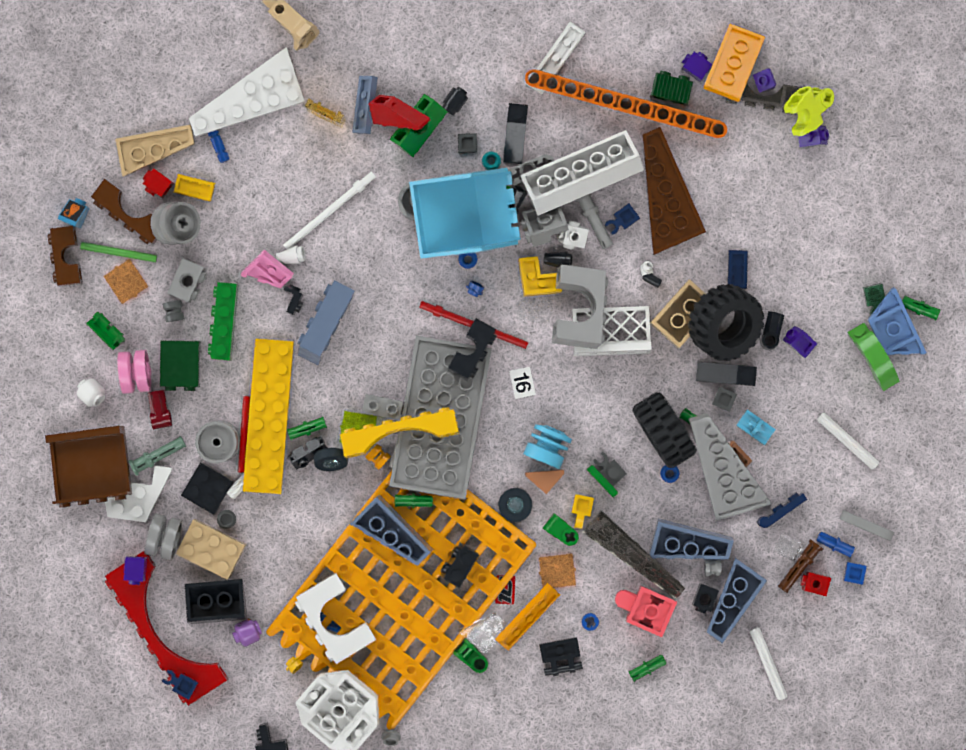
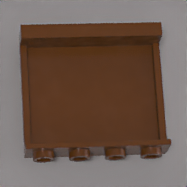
M119 425L45 435L46 443L50 444L56 501H52V504H59V508L70 507L71 503L78 502V505L89 504V500H96V503L108 502V498L115 497V500L127 499V495H132L125 426Z

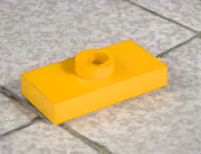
M178 174L173 193L211 202L216 183Z

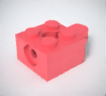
M641 585L637 594L627 590H620L615 595L617 606L629 611L626 622L657 636H663L677 604L676 600Z

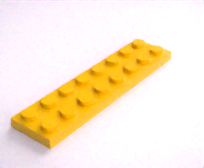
M255 338L243 492L282 495L294 341Z

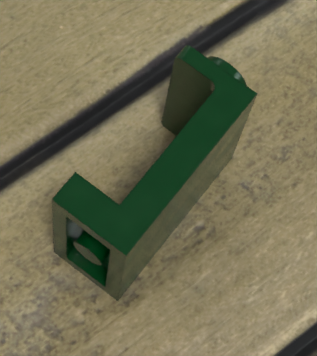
M160 340V387H165V391H176V387H184V391H195L196 387H200L199 361L201 341Z

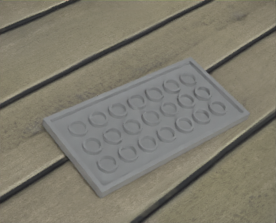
M416 335L402 417L410 415L412 418L420 417V413L431 411V414L438 413V410L441 408L450 407V410L454 409L459 434L439 438L423 431H400L389 487L466 499L492 348H486L487 356L483 362H478L476 366L478 372L474 379L470 378L467 382L449 372L448 366L457 351L463 355H470L476 350L475 345Z

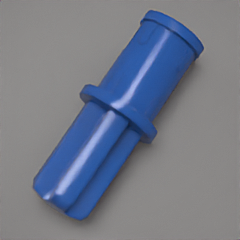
M820 532L816 539L817 542L831 548V551H837L849 558L855 549L854 546L841 541L839 537L836 539L824 532Z

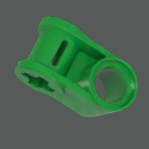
M555 513L552 514L543 526L546 532L559 539L565 545H575L579 540L578 533ZM573 532L575 534V541L566 542L567 537L565 534Z
M466 638L462 646L453 652L456 657L476 673L485 672L489 666L488 659ZM475 660H484L485 667L477 669L475 667Z

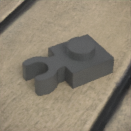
M602 452L601 455L604 457V461L601 463L596 459L593 461L597 466L604 468L600 473L614 486L627 473L615 460L609 463L608 456Z

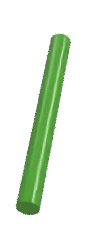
M81 242L80 245L81 250L155 263L157 260V255L86 242Z

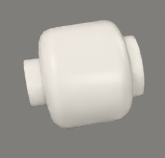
M84 379L78 384L77 396L86 406L97 407L104 401L105 389L95 379Z

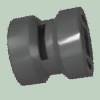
M181 300L162 303L163 309L166 311V322L185 319L184 313L181 312Z

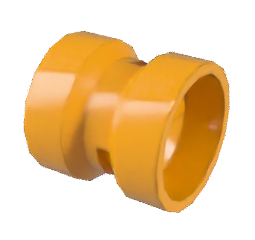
M378 443L365 456L368 461L374 463L378 470L392 457L388 452H384Z

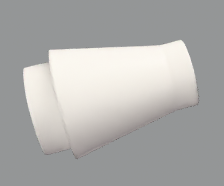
M296 245L276 253V259L282 264H301L306 260L303 246L298 247Z

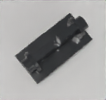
M316 436L305 443L308 450L305 451L303 446H300L290 452L291 454L288 457L296 470L306 467L310 461L314 460L315 453L328 448L321 436L318 438Z

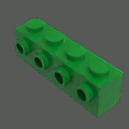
M217 282V286H214L213 297L216 298V304L212 305L211 310L214 324L210 325L209 335L212 336V344H208V355H211L210 359L232 361L238 284Z

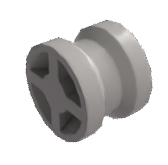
M704 559L705 577L711 574L721 576V559Z

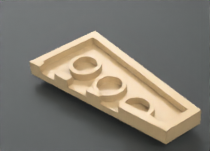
M191 125L115 139L122 177L195 144Z

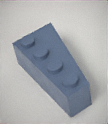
M335 280L332 285L328 284L324 291L325 299L323 302L319 301L315 308L316 316L314 318L311 317L306 325L309 328L306 334L302 333L297 342L300 345L298 356L319 365L321 354L323 351H326L331 340L330 337L336 332L340 323L339 320L343 318L355 290Z
M378 495L350 523L353 527L360 529L366 535L373 537L381 542L382 545L389 547L417 566L434 550L381 495Z
M658 518L649 551V559H729L734 540L730 536Z
M736 558L707 630L708 634L722 644L767 582L765 578Z

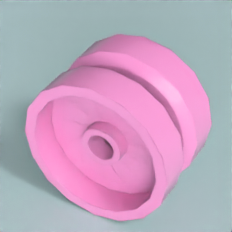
M147 350L135 351L134 360L129 351L118 352V375L123 394L134 393L136 386L140 392L151 391V366Z

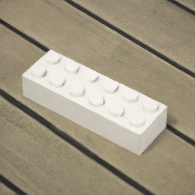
M625 130L522 174L520 177L528 197L539 216L644 171L640 156Z

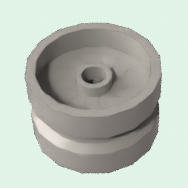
M170 202L159 205L151 217L152 233L163 244H187L192 242L200 231L201 220L199 213L194 206L187 202Z
M218 420L206 423L199 429L196 435V450L201 458L209 463L218 464L228 461L239 450V432L234 425L227 421ZM216 438L220 440V445L216 446Z
M155 513L146 540L145 554L155 557L161 547V558L172 561L181 536L182 520L172 517L166 527V516Z

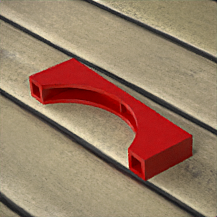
M144 550L135 557H147L145 581H140V585L129 584V581L124 580V563L105 575L107 579L105 583L110 590H114L117 594L115 598L121 607L124 605L126 608V616L131 623L135 622L138 627L136 629L141 639H146L148 643L146 646L152 655L155 654L158 658L157 664L160 669L166 672L168 669L173 670L177 677L183 673L199 682L189 700L178 694L182 703H187L189 706L226 682L229 678L219 663H199L183 658L169 649L156 634L149 619L146 601L149 580L156 565L151 557L145 554ZM168 674L169 677L167 679L168 681H170L172 679V676Z

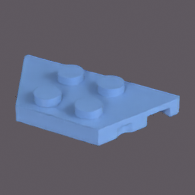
M891 288L867 320L874 335L881 343L887 355L926 354L927 352L896 288Z

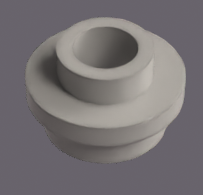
M392 729L383 732L381 738L385 745L395 746L400 741L401 735Z

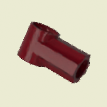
M164 390L148 392L151 409L150 421L153 430L172 426L171 413L167 407Z

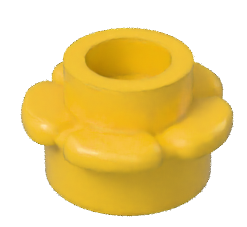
M293 656L286 663L288 666L286 671L294 674L304 663L298 659L299 657L295 658Z

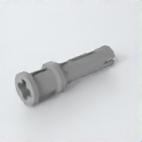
M591 193L576 199V202H579L583 210V216L588 218L602 249L613 245L598 214L599 208L595 206L591 198Z

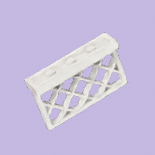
M649 306L604 308L603 313L609 318L605 321L602 330L610 337L603 344L601 343L597 349L574 346V356L650 354ZM591 308L572 309L573 322H578L577 314L585 313L590 318ZM637 311H645V319L641 323L632 317ZM618 312H623L628 316L622 324L613 318ZM629 319L638 325L632 333L623 327ZM610 320L619 326L613 334L604 327ZM641 328L646 333V340H638L633 335ZM620 329L629 335L624 341H619L614 336Z

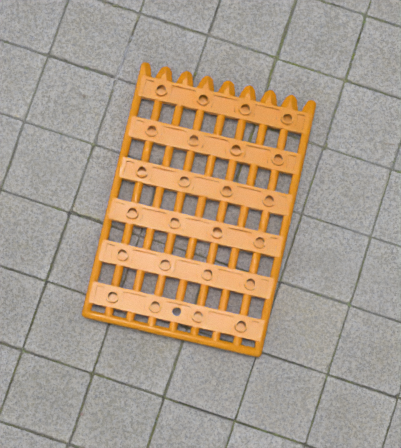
M392 470L354 519L378 495H381L434 550L417 566L397 554L394 550L382 545L381 542L373 537L366 535L360 529L349 524L266 630L268 636H274L281 630L284 631L280 641L283 648H289L298 642L299 645L295 655L299 657V660H304L313 654L314 658L311 663V669L314 672H318L326 666H329L327 673L349 670L378 695L379 719L387 713L390 714L386 724L388 730H394L537 545L535 541L468 489L467 499L464 502L457 498L419 492L421 496H433V504L436 506L425 521L416 515L421 507H414V509L403 506L395 507V497L386 491L390 485ZM401 489L397 495H406L410 490ZM472 503L482 510L479 514L470 508ZM458 509H462L464 511L463 516L457 515ZM443 511L451 519L439 533L431 525ZM487 515L497 521L494 526L485 520ZM458 523L466 531L457 543L453 544L446 537ZM502 527L512 533L509 538L500 532ZM474 535L481 541L475 550L479 557L487 547L497 554L486 568L475 562L466 577L473 585L461 599L453 592L456 588L455 585L449 583L446 587L438 581V578L441 576L443 565L450 560L453 548L456 545L458 546L460 542L465 545L469 538ZM350 536L358 542V545L347 558L338 550ZM517 539H520L527 545L524 550L515 543ZM365 548L373 554V557L362 570L353 562ZM434 553L443 561L431 575L423 569V566ZM502 559H505L512 566L502 579L499 580L492 574V571ZM381 560L388 566V569L376 581L368 574L378 561ZM325 567L336 573L340 579H343L350 585L339 600L334 597L322 607L321 612L326 617L321 623L325 629L333 620L341 627L336 635L346 634L366 622L360 616L371 602L380 608L371 622L367 623L376 640L366 646L372 652L361 666L352 660L355 653L337 664L334 660L330 662L325 654L327 648L324 644L320 645L315 637L318 633L313 628L310 629L308 624H306V613L299 618L291 612L296 605L295 602L298 601L296 596L318 584L315 580ZM396 572L404 579L396 590L391 593L384 585L393 573ZM412 584L419 591L407 605L399 597L408 585ZM480 589L488 597L475 610L468 602ZM357 590L365 598L353 612L345 604ZM426 595L434 603L422 617L414 609ZM441 607L449 615L437 629L429 621ZM387 614L395 622L386 634L383 635L375 628ZM456 619L464 627L456 638L451 640L444 633ZM403 626L410 634L401 646L398 647L390 640L399 628ZM418 638L426 645L416 658L413 659L406 651L414 640ZM433 650L441 657L429 671L421 663L429 652ZM379 656L387 664L375 678L367 669ZM394 668L402 676L392 689H389L382 681ZM409 680L417 688L405 701L397 693Z

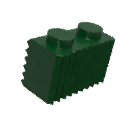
M660 71V73L655 74L650 97L687 106L693 81H689L690 78L687 76L679 75L677 78L671 76L670 72Z

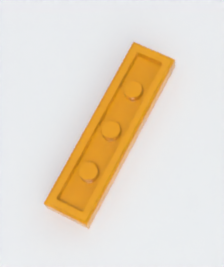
M547 583L495 640L509 651L555 602L560 594Z

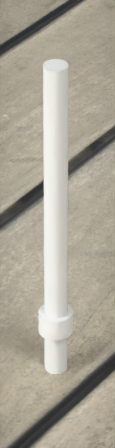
M372 171L360 181L357 180L352 184L353 187L284 243L285 248L293 247L355 194L361 193L366 189L365 186L376 178Z

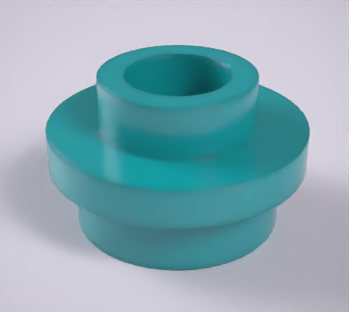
M487 152L482 157V165L487 170L497 169L501 164V158L496 152ZM494 158L495 163L490 165L488 159Z

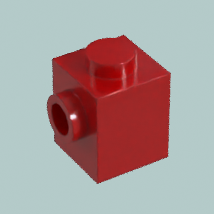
M154 168L152 171L148 170L143 177L144 182L142 183L146 186L145 191L152 196L157 194L162 198L165 197L174 184Z
M807 571L806 575H802L800 586H803L802 590L827 597L831 578Z

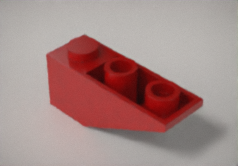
M378 95L368 104L373 124L384 127L394 126L397 128L420 130L430 121L428 116L395 96Z

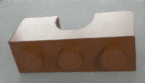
M76 227L51 228L48 234V243L52 245L53 250L50 253V260L55 265V271L52 273L54 283H57L59 287L83 284L80 264L70 265L64 259V253L69 247L78 246Z

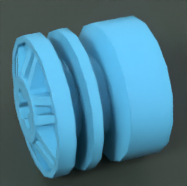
M535 424L534 429L541 431V434L539 436L531 433V436L538 440L537 444L528 442L523 454L560 469L564 457L558 453V450L568 451V448L561 445V443L565 441L571 444L572 439L565 435L564 432L555 428Z

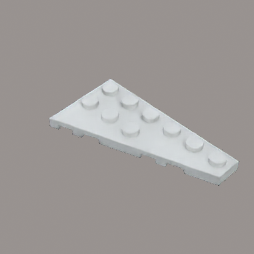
M287 47L192 115L189 120L194 136H201L304 103Z

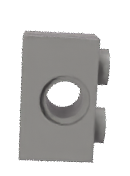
M182 258L167 293L189 303L192 300L195 301L199 290H197L199 282L203 283L207 274L204 272L205 268ZM187 276L193 278V284L189 287H186L183 283L184 278Z
M366 394L362 413L400 421L404 402Z

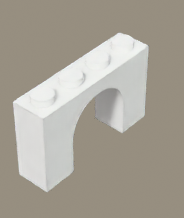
M334 573L296 596L298 601L295 604L300 612L304 611L307 618L305 621L310 629L315 628L318 633L315 637L320 645L324 644L327 648L325 654L330 662L334 660L337 664L372 643L376 638L366 622L342 635L332 634L323 627L320 620L322 607L327 601L346 590L338 575Z

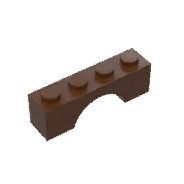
M104 179L91 196L95 200L93 204L101 210L104 207L109 210L108 215L116 221L122 220L125 223L123 227L131 233L135 230L140 234L138 238L147 245L149 242L155 244L157 239L151 229L152 214L150 213L141 218L128 216L121 205L122 191Z

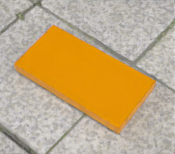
M729 24L703 89L739 102L765 36Z

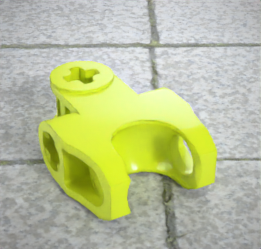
M807 86L798 89L791 95L784 105L785 113L798 114L797 122L792 127L794 136L806 135L816 130L823 123L821 114L834 102V92L830 88L819 89Z

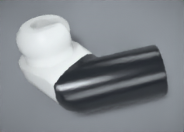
M645 261L640 267L642 279L658 288L662 279L654 276L653 264L650 261Z

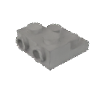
M561 206L539 216L534 208L522 212L524 220H521L523 231H528L525 232L527 242L532 243L533 247L552 242L551 235L569 230Z

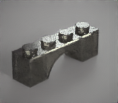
M747 83L739 102L745 103L744 106L756 108V105L763 106V109L767 111L781 109L782 113H785L784 105L791 95L802 87L783 84L777 93L770 96H761L754 93ZM722 96L721 98L726 100L725 103L734 105L737 104V101H734L732 99L726 98L724 96Z

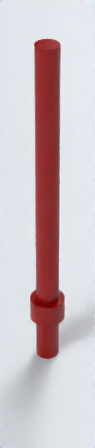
M421 301L419 308L433 313V316L439 318L441 316L467 327H471L474 322L444 310L442 306L437 304L434 306ZM496 330V338L524 349L527 348V341Z

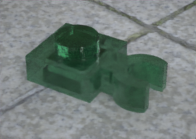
M882 283L863 287L866 306H872L870 315H872L885 297Z

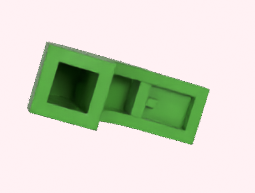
M864 323L847 332L850 339L865 358L875 381L883 391L900 382L886 351L874 333Z

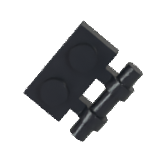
M577 637L539 644L542 662L551 663L550 668H544L545 676L553 675L554 677L559 676V673H575V670L583 669L582 662L574 663L573 660L574 657H580ZM568 660V664L557 666L556 661Z

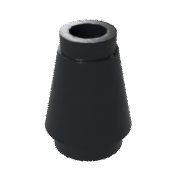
M568 251L545 253L544 264L559 268L561 264L572 266V254H569Z

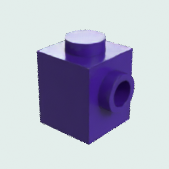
M695 51L692 55L687 54L681 62L684 64L682 70L699 82L702 81L713 64L707 61L708 57L701 52L696 53Z
M125 557L124 580L129 581V584L140 585V581H145L147 557Z

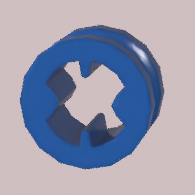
M587 613L582 617V625L586 630L593 631L598 627L599 620L595 614ZM587 617L589 619L594 617L595 625L593 627L592 625L591 627L586 626L587 622L585 619Z

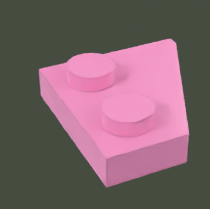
M263 250L242 271L241 276L245 278L247 275L258 278V282L282 288L292 278L294 273L267 251Z

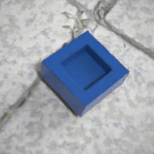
M847 562L843 581L863 585L867 566Z

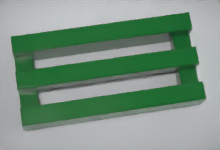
M593 465L586 469L613 498L618 494V491Z

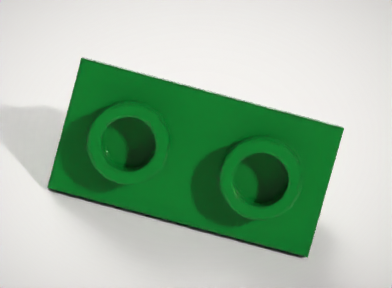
M96 312L93 318L86 324L112 350L116 349L125 341L124 334L114 325L111 327L109 325L111 322L103 313Z

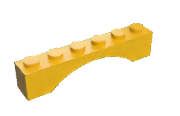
M450 407L439 409L438 413L431 414V411L420 413V417L412 418L410 415L401 417V421L397 422L386 420L382 422V425L374 426V424L364 425L363 429L355 430V428L345 429L344 433L340 434L344 456L348 459L365 455L379 440L400 431H423L439 438L458 435L459 430L454 409L450 410Z

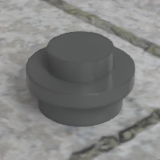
M223 510L217 516V523L224 529L232 528L236 523V515L231 510Z

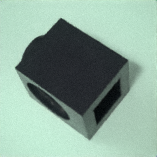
M699 583L692 605L696 607L695 610L706 614V611L712 612L719 590ZM708 594L710 597L709 602L705 605L701 604V595Z

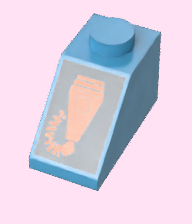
M76 198L73 201L69 199L57 219L81 229L90 208L85 206L86 202Z

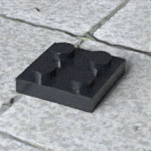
M200 462L181 496L215 515L234 481Z

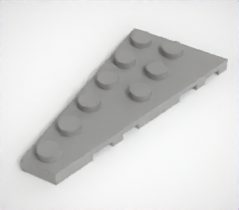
M706 413L689 418L716 520L772 505L767 495L709 414Z

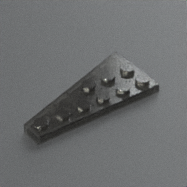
M602 510L583 530L582 533L675 599L684 591L685 587L667 572L638 542L633 540Z

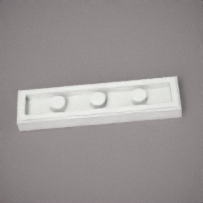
M569 22L537 70L556 75L586 32L572 22ZM534 72L529 82H538L539 75ZM551 77L547 80V86H549L554 78ZM531 87L532 89H534L536 92H538V93L541 94V95H542V94L544 93V91H545V90H542V89H538V88H535V87Z

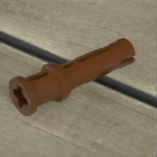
M810 539L804 551L799 553L800 558L781 583L778 584V587L788 593L806 567L813 564L814 558L824 549Z

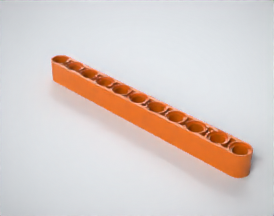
M531 69L525 75V81L531 87L714 138H722L727 133L726 124L720 120L537 69ZM532 72L539 75V80L536 83H531L528 80V76ZM551 77L555 78L558 82L555 88H549L546 84L547 80ZM574 83L576 85L575 92L567 93L565 91L566 84ZM586 88L594 90V96L590 99L585 98L583 95ZM605 93H610L613 96V100L609 104H605L602 101V96ZM624 98L631 100V106L628 109H623L620 105ZM643 103L648 104L650 107L649 112L646 114H642L639 111V107ZM662 108L668 111V116L665 119H660L657 115L658 111ZM685 114L686 122L678 124L676 122L677 115ZM697 119L704 120L705 126L702 129L695 128L694 124ZM716 124L723 126L721 134H714L713 127Z

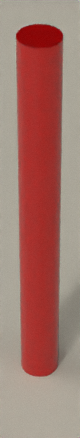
M243 396L238 473H244L250 396Z

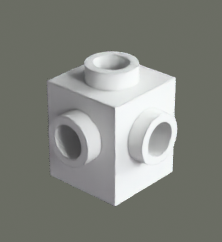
M569 221L567 223L569 230L557 234L558 241L563 244L564 248H585L589 229L580 226L579 222Z

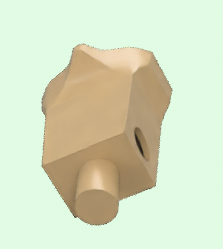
M262 0V3L269 8L268 13L292 35L294 40L293 48L296 51L307 48L319 35L320 31L317 26L304 19L284 0Z

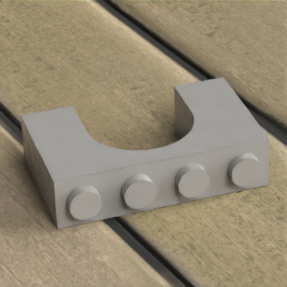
M562 264L557 269L555 288L577 291L583 294L590 302L591 316L590 319L584 322L557 319L553 324L552 343L597 349L601 343L603 344L605 333L602 332V327L606 321V314H603L607 303L605 289L608 286V277H606L605 270Z

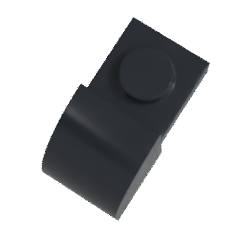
M268 722L259 725V729H256L258 741L261 740L262 743L255 745L256 750H288L287 739L271 741Z

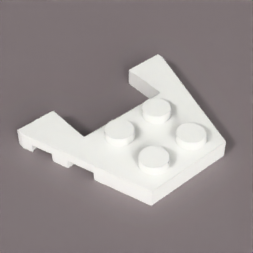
M155 465L152 485L131 482L132 495H127V499L115 500V497L108 498V502H105L107 517L147 522L172 472V468Z

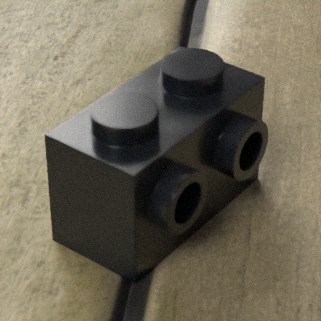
M460 542L458 546L456 545L453 548L448 563L446 562L443 565L441 577L460 588L478 559L479 554Z

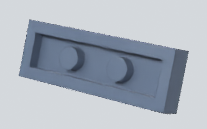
M359 76L352 133L371 134L372 116L368 104L375 99L378 77Z

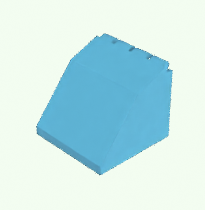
M507 168L409 182L420 259L492 250L517 245L518 240H521L519 226L512 227V223H518L516 207L509 208V204H515L513 188H506V185L513 184L511 171H508Z

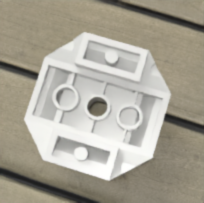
M349 670L319 674L295 702L299 710L301 724L332 750H357L379 725L378 695Z

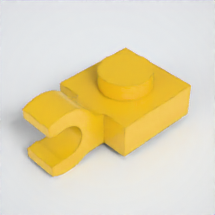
M575 494L571 513L577 514L574 528L582 529L584 516H591L594 498Z

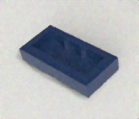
M728 250L727 284L747 289L748 250Z

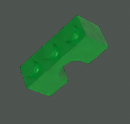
M423 94L414 106V109L428 116L430 121L420 130L398 128L389 139L411 157L416 155L448 113L439 103L426 94Z

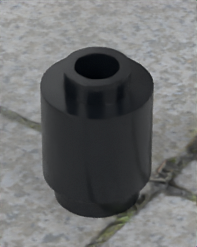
M459 86L457 89L453 87L444 99L442 107L454 116L456 113H459L468 100L467 92Z

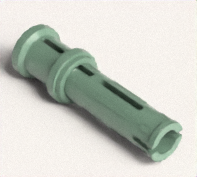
M179 436L177 439L150 453L144 452L141 457L133 461L129 460V464L137 476L139 472L146 468H152L155 465L154 463L186 447V444L182 437Z

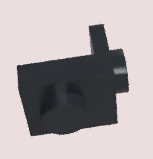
M291 284L289 288L285 286L283 290L293 294L286 312L295 315L296 312H300L303 306V302H301L303 294L300 293L301 289Z

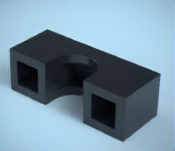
M475 318L466 334V338L475 343L476 350L470 355H463L457 351L448 366V371L467 382L470 378L474 379L478 372V368H476L478 362L484 361L488 354L485 351L489 344L492 346L497 337L495 335L496 329Z

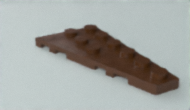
M661 127L642 135L653 255L706 233Z

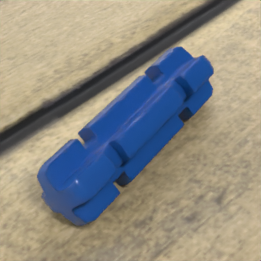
M218 130L209 132L208 135L211 137L210 140L216 154L218 153L219 162L224 163L228 161L229 156L225 152L226 149L221 136L218 135Z

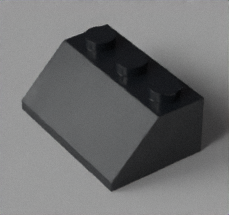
M243 579L185 584L188 624L247 619Z

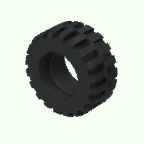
M722 284L718 285L716 289L714 287L709 289L708 293L703 294L700 297V301L694 304V310L690 313V338H692L693 343L716 360L731 361L732 358L734 360L738 359L742 354L746 355L749 349L757 344L755 343L756 340L761 337V329L764 328V322L762 321L764 320L763 308L754 296L739 286ZM735 311L730 326L718 334L723 319Z
M655 392L634 405L632 411L637 421L668 468H674L695 455L697 449L690 435L661 392Z

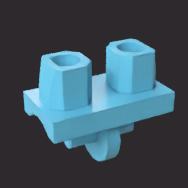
M746 410L736 425L763 445L767 443L776 430L749 410Z

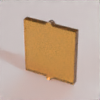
M130 259L120 266H115L114 270L103 276L121 304L132 297H137L138 293L148 287Z
M572 554L539 557V575H541L542 588L547 583L553 588L576 585L574 572L576 568L573 564Z

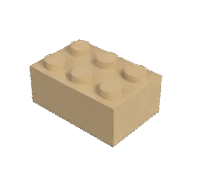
M689 279L654 317L650 324L675 347L680 348L690 337L689 321H691L690 313L694 310L693 306L696 302L700 301V297L705 293Z
M193 519L176 555L228 580L247 544L197 519Z

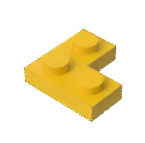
M538 256L518 259L524 297L562 292V289L555 288L556 273H540Z

